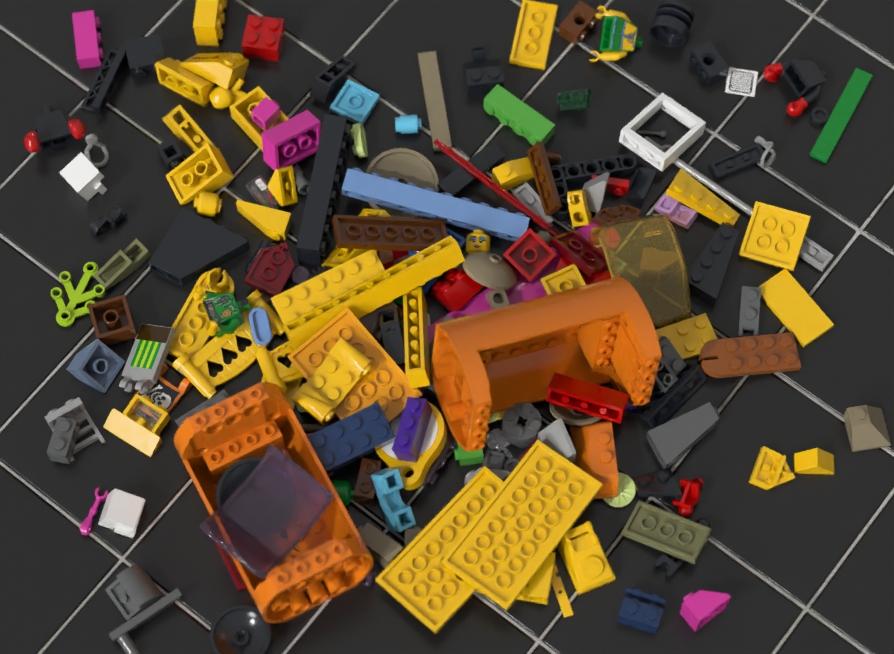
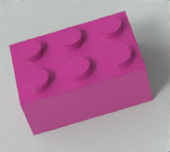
M306 110L261 133L264 161L275 171V169L290 166L317 152L321 133L320 121Z

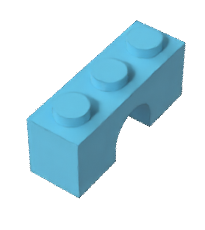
M385 468L371 474L388 530L401 532L416 525L411 507L403 503L399 494V489L403 488L404 485L398 468Z

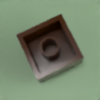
M125 294L87 305L96 337L106 346L136 338L137 333Z

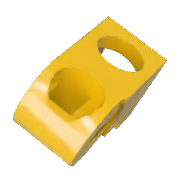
M569 191L567 198L572 226L589 225L593 218L591 212H589L585 191Z

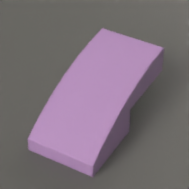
M666 194L663 195L654 207L664 217L686 229H689L698 217L697 211L681 205V202Z

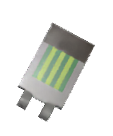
M141 324L122 372L124 378L120 381L119 387L125 388V392H132L135 384V390H141L140 394L147 395L150 391L151 383H157L176 330L171 327Z

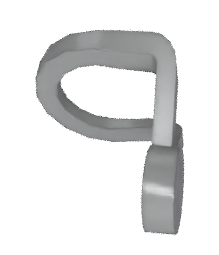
M96 134L87 135L85 141L88 145L84 155L96 168H101L109 161L107 147L98 142ZM93 144L101 147L105 154L104 160L100 163H94L90 160L89 151Z
M757 136L754 140L755 143H759L761 147L766 148L761 157V166L767 168L776 158V153L772 149L774 144ZM767 153H772L769 160L764 163Z

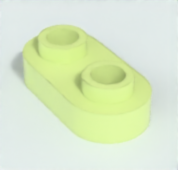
M362 123L353 124V128L350 131L355 143L352 146L354 155H358L359 158L367 157L368 150L364 127Z

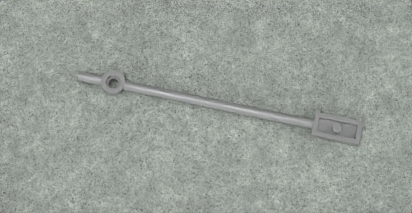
M647 136L644 138L664 153L672 147L671 145L660 146ZM677 158L672 162L750 216L752 215V207L681 159ZM805 236L799 257L823 272L834 255Z

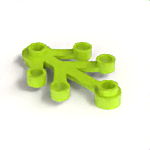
M88 262L84 265V275L75 291L71 283L70 273L67 271L60 273L59 279L64 284L70 301L66 307L62 299V290L59 287L51 290V296L56 301L59 309L56 314V320L59 325L63 327L71 326L75 318L89 313L87 305L95 303L90 299L105 295V288L101 284L96 285L93 290L83 293L90 279L95 278L93 275L99 271V267L95 262ZM64 276H68V279L63 280L62 278ZM98 289L103 290L101 293L96 292ZM55 292H60L58 296H54ZM87 301L85 307L74 310L77 304ZM64 315H69L66 319L62 318Z

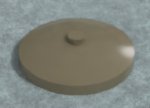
M395 148L387 150L378 155L366 170L368 174L377 173L382 178H395L400 183H413L419 188H432L438 193L439 187L437 184L439 181L434 166L424 155L411 149ZM368 202L372 209L385 210L391 217H421Z

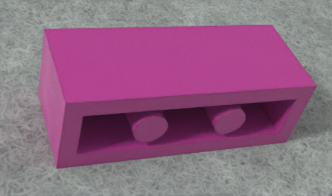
M94 10L72 13L79 68L101 66V59L104 58L103 49L99 48V43H102L101 32L97 30V28H100L99 17H95Z

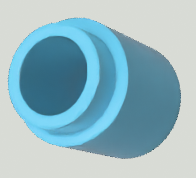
M400 115V117H395L396 132H400V134L418 133V129H421V118H417V115Z

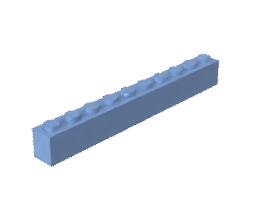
M359 168L347 169L341 195L429 219H441L447 224L469 230H484V234L516 242L527 231L530 220L523 213L517 212L514 214L508 212L505 208L499 207L495 209L490 207L489 204L482 202L477 204L468 198H455L450 193H437L432 188L422 189L413 183H400L395 178H382L377 173H364Z

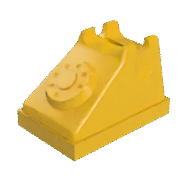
M587 521L585 524L569 530L557 545V549L571 576L570 578L578 595L615 581L616 577L591 522Z

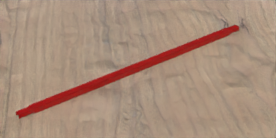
M437 138L433 142L449 157L553 237L561 234L447 145H444Z

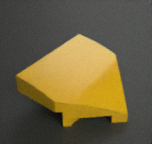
M763 446L760 449L749 483L768 490L794 479L795 476L788 467L785 455L782 456L780 453Z

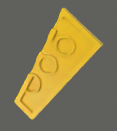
M683 169L679 170L665 193L720 225L724 222L733 228L740 216L739 213Z

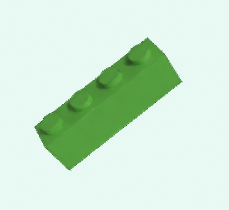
M497 84L484 98L485 111L490 115L496 116L502 124L510 126L516 134L524 136L530 144L534 145L536 142H543L545 145L555 134V124Z

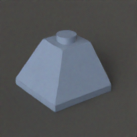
M96 339L75 355L66 370L83 383L105 393L125 361L103 342Z

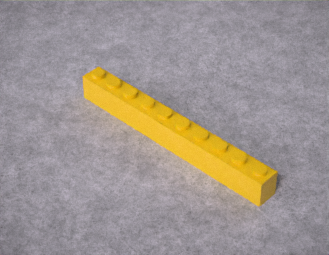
M450 235L283 325L282 327L291 345L296 350L347 307L359 320L362 316L373 313L377 308L391 303L401 295H406L410 290L424 285L434 277L441 276L445 271L459 266L465 259L458 242Z

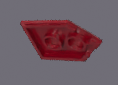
M287 242L273 247L262 248L244 282L272 297L280 294L295 267Z

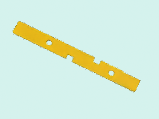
M555 564L552 585L563 616L568 617L573 615V611L560 576L556 577L555 573H558V569Z

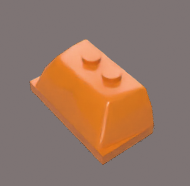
M597 421L586 426L570 425L571 441L576 451L574 465L603 484L593 499L616 498L618 496V470L612 421Z

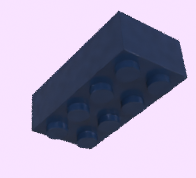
M378 402L307 436L327 475L393 443L396 437Z

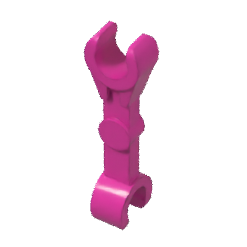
M99 487L95 490L96 501L93 507L90 508L88 517L80 526L81 534L89 535L93 518L98 512V507L101 502L106 501L107 490L103 496L98 495L101 491Z

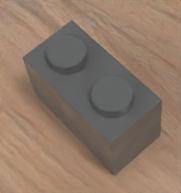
M57 417L47 450L51 461L70 464L80 432L77 420Z

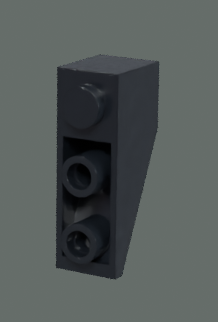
M397 307L379 312V322L385 351L399 367L405 365L404 321Z

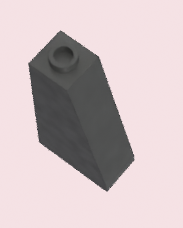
M710 402L647 432L646 439L663 469L670 468L717 426L720 415L717 408L712 407Z

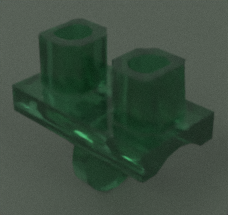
M580 89L558 92L557 103L560 104L559 110H583L584 108H590L589 96L591 90Z

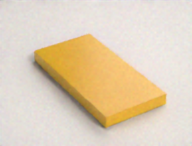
M530 0L522 1L509 64L545 70L558 5Z
M787 269L782 270L759 286L761 288V299L790 332H793L794 337L803 348L833 328L834 324Z

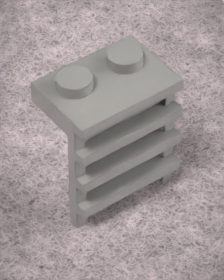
M79 397L70 399L64 406L51 410L45 416L52 432L58 416L77 420L79 425L86 421L89 422L90 425L80 430L77 439L94 430L95 434L75 445L73 454L98 439L102 444L105 443Z

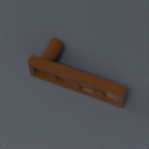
M536 142L527 151L544 213L546 216H552L562 205L549 162L559 163L561 154L559 152L547 151L543 142Z

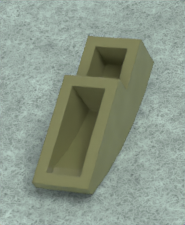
M136 238L124 251L120 249L93 276L105 289H108L137 270L153 254Z

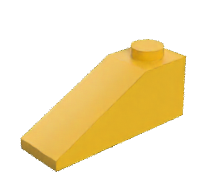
M181 105L176 106L162 118L170 130L194 153L206 143L214 146Z
M528 157L508 161L492 169L493 182L505 191L534 178Z
M241 200L236 201L238 212L264 234L276 241H286L292 224L291 213Z

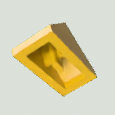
M293 166L275 169L267 186L280 206L297 203Z
M819 448L795 453L794 473L834 475V455Z

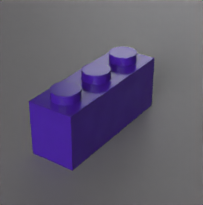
M407 398L392 447V451L398 460L416 463L418 461L433 411L427 399Z

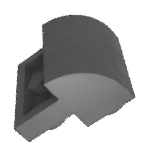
M662 336L658 340L662 356L655 384L662 392H666L678 380L676 375L686 366V363L669 339Z
M140 564L133 565L120 572L116 576L117 579L105 589L127 621L163 597V594Z

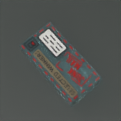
M261 175L245 185L259 205L273 209L280 206Z

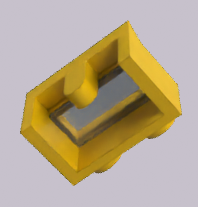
M136 394L123 411V414L157 436H160L161 431L171 419L168 414L169 411L162 405L157 407L152 404L153 400L146 395L141 397Z

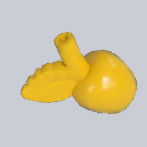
M238 77L230 89L220 85L214 88L209 94L214 108H227L244 97L246 92L239 89L245 81Z

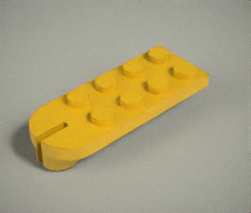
M214 268L205 272L195 284V286H202L204 292L233 293V295L235 293L232 278L225 270L221 272V268ZM222 274H223V279H222V281H221L220 283H218V281L220 280V278H221V276H222ZM192 291L171 327L176 330L168 354L177 358L185 352L191 357L194 356L208 343L211 337L208 334L209 330L205 329L206 323L210 320L202 302L204 299L201 298V300L196 301L193 298L194 293Z

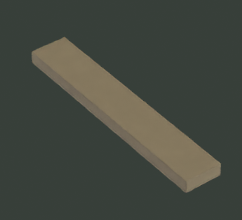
M436 51L418 53L433 151H442L433 143L436 138L452 149Z

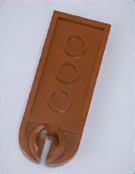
M793 332L710 340L702 347L697 362L700 363V367L705 374L714 378L798 371L801 369Z

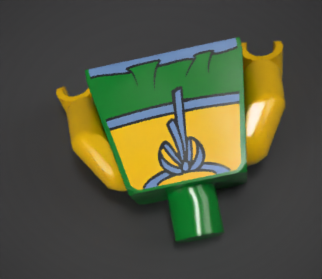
M604 6L597 8V10H601L604 13L602 15L595 14L598 19L604 18L599 50L602 54H599L597 51L590 52L589 54L595 53L597 55V59H590L591 62H596L598 59H602V61H617L625 57L628 52H633L635 47L641 46L642 38L636 36L637 26L632 24L625 13L614 10L606 11Z

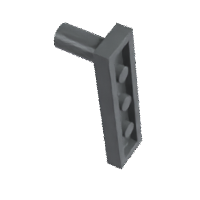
M178 588L109 633L114 643L118 641L126 654H140V651L128 634L181 599L182 594Z

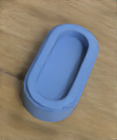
M255 307L249 313L252 336L256 344L264 346L272 340L270 322L266 310L261 307Z

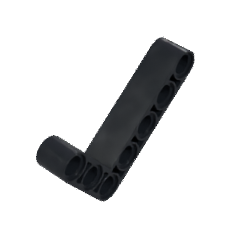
M623 154L552 166L553 176L559 177L554 179L557 191L562 193V195H559L562 205L560 209L566 210L565 212L557 210L553 214L554 218L559 222H565L570 217L567 187L584 185V183L592 180V175L599 176L605 172L610 173L609 177L611 178L631 177L636 170V158L631 154ZM570 173H575L577 175L571 176Z

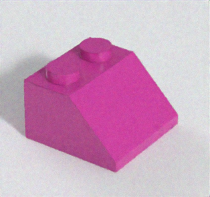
M699 590L695 594L691 592L683 599L684 602L681 604L680 614L696 632L726 609L731 596L725 593Z

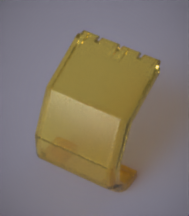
M651 214L598 225L591 229L589 243L596 248H603L612 278L622 277L634 287L651 317L654 328L655 324L657 327L672 324L673 320L677 323L689 319V316H691L687 266L676 231L666 215Z

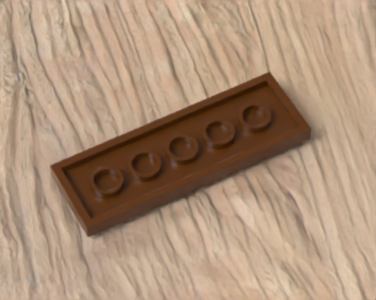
M333 215L332 219L337 248L420 252L448 237L445 221L441 219Z

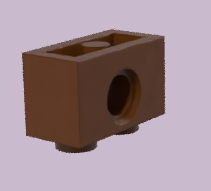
M579 1L559 25V35L577 46L580 41L585 40L590 28L593 29L597 25L598 19L595 14L598 11Z
M362 458L354 492L356 503L374 506L377 493L371 474L382 470V461Z

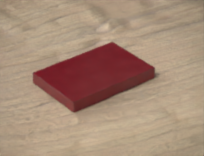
M575 230L555 236L549 241L551 246L589 277L612 269L614 265L612 260Z

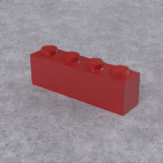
M555 372L547 389L546 401L621 424L627 410L630 395Z

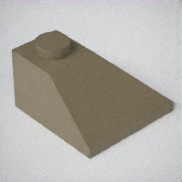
M862 405L846 409L843 418L852 452L891 446L881 408Z

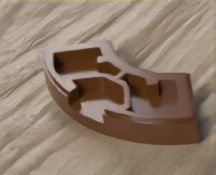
M628 205L606 207L593 217L592 222L606 230L618 224H626L633 227L642 210Z

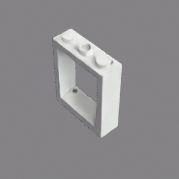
M661 93L621 129L619 142L663 172L703 135L706 122L675 102L671 97ZM660 108L691 129L665 153L635 132Z

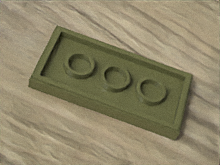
M639 500L622 530V535L695 564L712 529Z

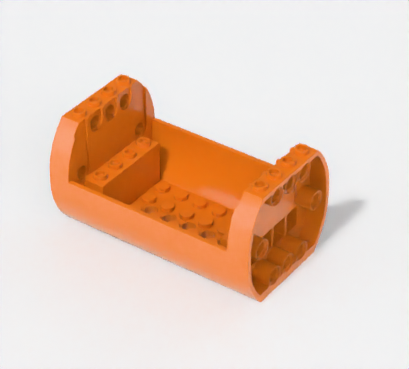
M616 277L437 323L430 373L440 408L454 438L461 448L466 452L484 448V444L487 442L486 432L489 431L488 420L491 418V414L505 411L510 407L516 406L514 404L535 403L546 400L547 389L555 372L596 385L610 382L614 390L630 395L628 403L632 406L644 405L650 402L662 354L653 322L639 294L627 280L622 277Z
M260 382L188 417L181 424L174 436V445L264 621L268 623L287 622L357 586L370 573L373 567V558L280 386L274 383ZM283 451L296 474V479L287 464ZM250 457L267 458L284 467L294 481L297 494L295 510L289 522L278 532L261 538L242 536L231 530L221 519L216 506V490L223 473L234 463ZM288 528L291 531L290 537L287 539L281 538L280 533ZM291 545H297L300 548L298 555L292 556L288 553Z

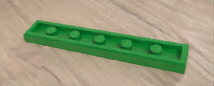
M858 68L855 69L810 153L811 157L827 163L873 75Z

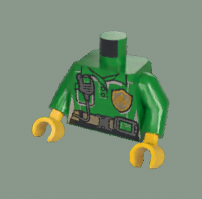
M200 285L194 286L192 290L194 293L193 298L196 301L201 300V298L204 299L202 302L210 320L206 323L205 329L209 330L208 334L210 336L216 334L217 338H220L225 334H233L244 323L241 312L251 309L247 298L236 302L233 293L204 292V288Z

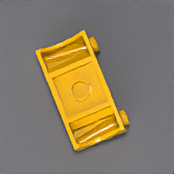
M340 338L329 351L327 358L309 380L302 384L291 399L324 425L326 421L329 422L335 415L334 411L360 379L371 371L372 361L343 338Z

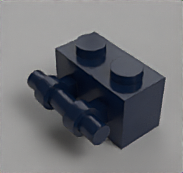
M627 586L625 594L633 596V598L624 597L617 622L656 634L663 608L656 607V604L664 606L666 598L659 596L655 592L651 594L641 591L642 588ZM638 599L649 601L650 604L640 602Z

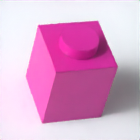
M265 97L251 111L252 121L265 131L268 130L281 117L280 105L275 100Z

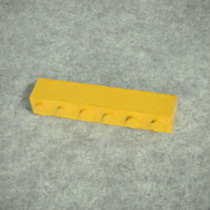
M416 287L406 295H403L405 373L411 389L430 385L427 302L422 287Z

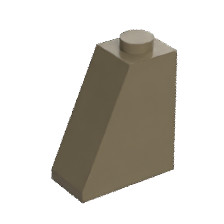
M369 522L357 529L372 558L383 568H386L403 551V547Z

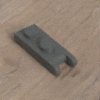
M741 287L738 337L743 336V330L754 331L753 336H758L761 288Z

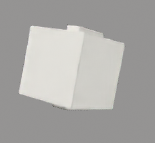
M82 152L59 172L76 192L87 201L98 191L103 195L108 190L100 182L105 176L97 170Z
M114 488L107 495L98 525L114 529L116 533L133 538L146 500Z

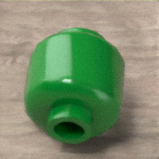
M332 480L331 483L343 505L348 506L351 499H354L355 488L351 486V482L348 480Z

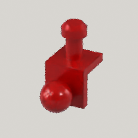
M696 477L692 481L681 479L682 498L681 500H676V498L673 500V504L679 506L678 512L680 516L685 518L691 516L693 506L700 501V489L704 486L701 478Z

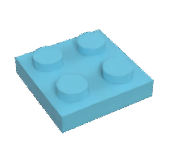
M348 79L330 106V111L339 116L347 117L348 120L356 124L362 123L363 125L380 99V94Z

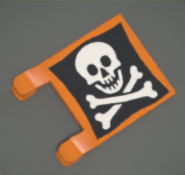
M164 362L157 383H151L150 391L146 396L153 400L152 404L157 407L159 405L165 407L169 414L182 396L192 387V383L188 378H184L179 387L176 388L163 379L161 376L168 370V366ZM139 390V391L136 393V394L140 395L141 397H142L143 395H145V394H140V391H141V390ZM140 403L142 406H140L139 410L158 422L161 415H155L152 413L154 412L153 410H147L144 408L146 406Z

